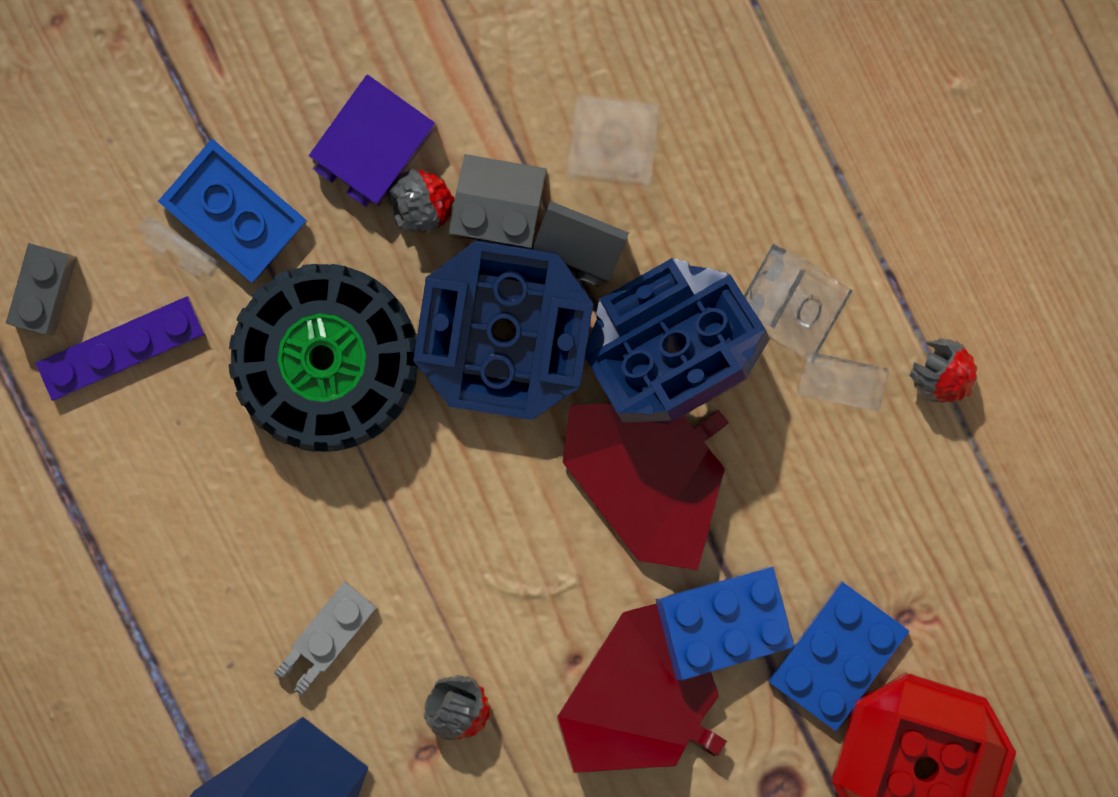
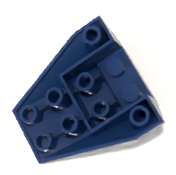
M303 716L195 789L190 797H359L369 766Z

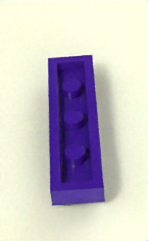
M186 296L40 360L35 364L51 400L55 401L205 335V331L190 297Z

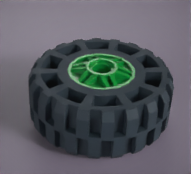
M308 264L291 271L286 270L274 276L275 279L265 286L262 285L253 293V298L246 308L241 309L236 319L238 323L234 335L230 337L231 364H228L230 378L234 380L237 390L235 394L241 406H244L251 415L250 419L260 429L263 428L272 435V438L301 450L312 452L340 451L356 447L377 437L400 416L416 385L418 366L414 363L413 359L417 336L405 308L392 292L379 281L361 271L343 265ZM327 346L333 351L334 362L328 369L322 370L316 364L315 355L320 348Z

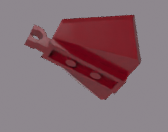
M570 404L562 463L638 561L692 570L699 569L725 472L724 466L705 444L707 439L729 424L720 410L715 411L693 428L685 416L668 425L653 422H622L612 404Z
M657 604L625 611L621 614L557 715L558 726L573 773L675 767L689 741L713 757L718 756L727 743L719 735L700 726L703 718L720 696L712 672L685 680H676Z

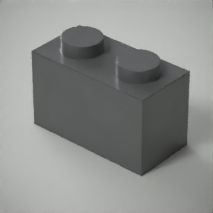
M28 243L6 324L44 335L55 336L77 256Z

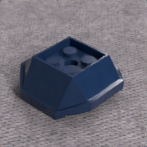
M475 240L426 277L413 361L449 407L533 420L564 397L580 388L593 301L559 253ZM502 318L511 320L516 327L515 336L508 340L497 338L493 332V323Z
M671 258L599 299L595 314L597 320L589 337L585 359L622 422H653L668 425L746 381L769 342L770 337L731 274L705 267L690 266L689 262Z

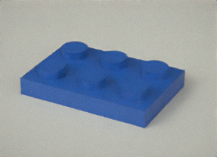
M214 139L207 143L158 200L162 206L253 284L307 223V220Z
M774 567L762 568L655 599L676 680H685L794 647Z
M841 581L768 681L833 730L837 731L853 709L855 701L862 697L909 633V630Z

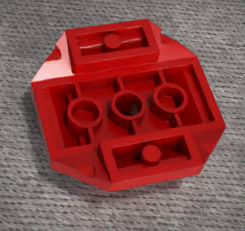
M905 672L855 701L831 782L839 797H1003L1016 756V750L986 697ZM922 757H931L935 763L932 774L924 778L915 776L914 765L917 760Z

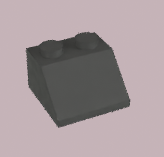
M465 154L455 195L449 229L450 236L532 249L546 168Z
M550 201L532 249L559 253L568 267L577 270L576 279L598 287L601 280L609 283L629 232Z

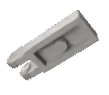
M344 581L292 645L294 649L274 674L279 679L287 676L301 654L314 664L307 674H303L294 689L301 696L321 671H326L377 606Z

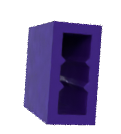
M367 74L308 156L317 162L312 169L331 183L338 177L350 186L346 192L350 197L364 207H367L370 202L379 207L387 197L388 190L399 180L437 126L434 121Z

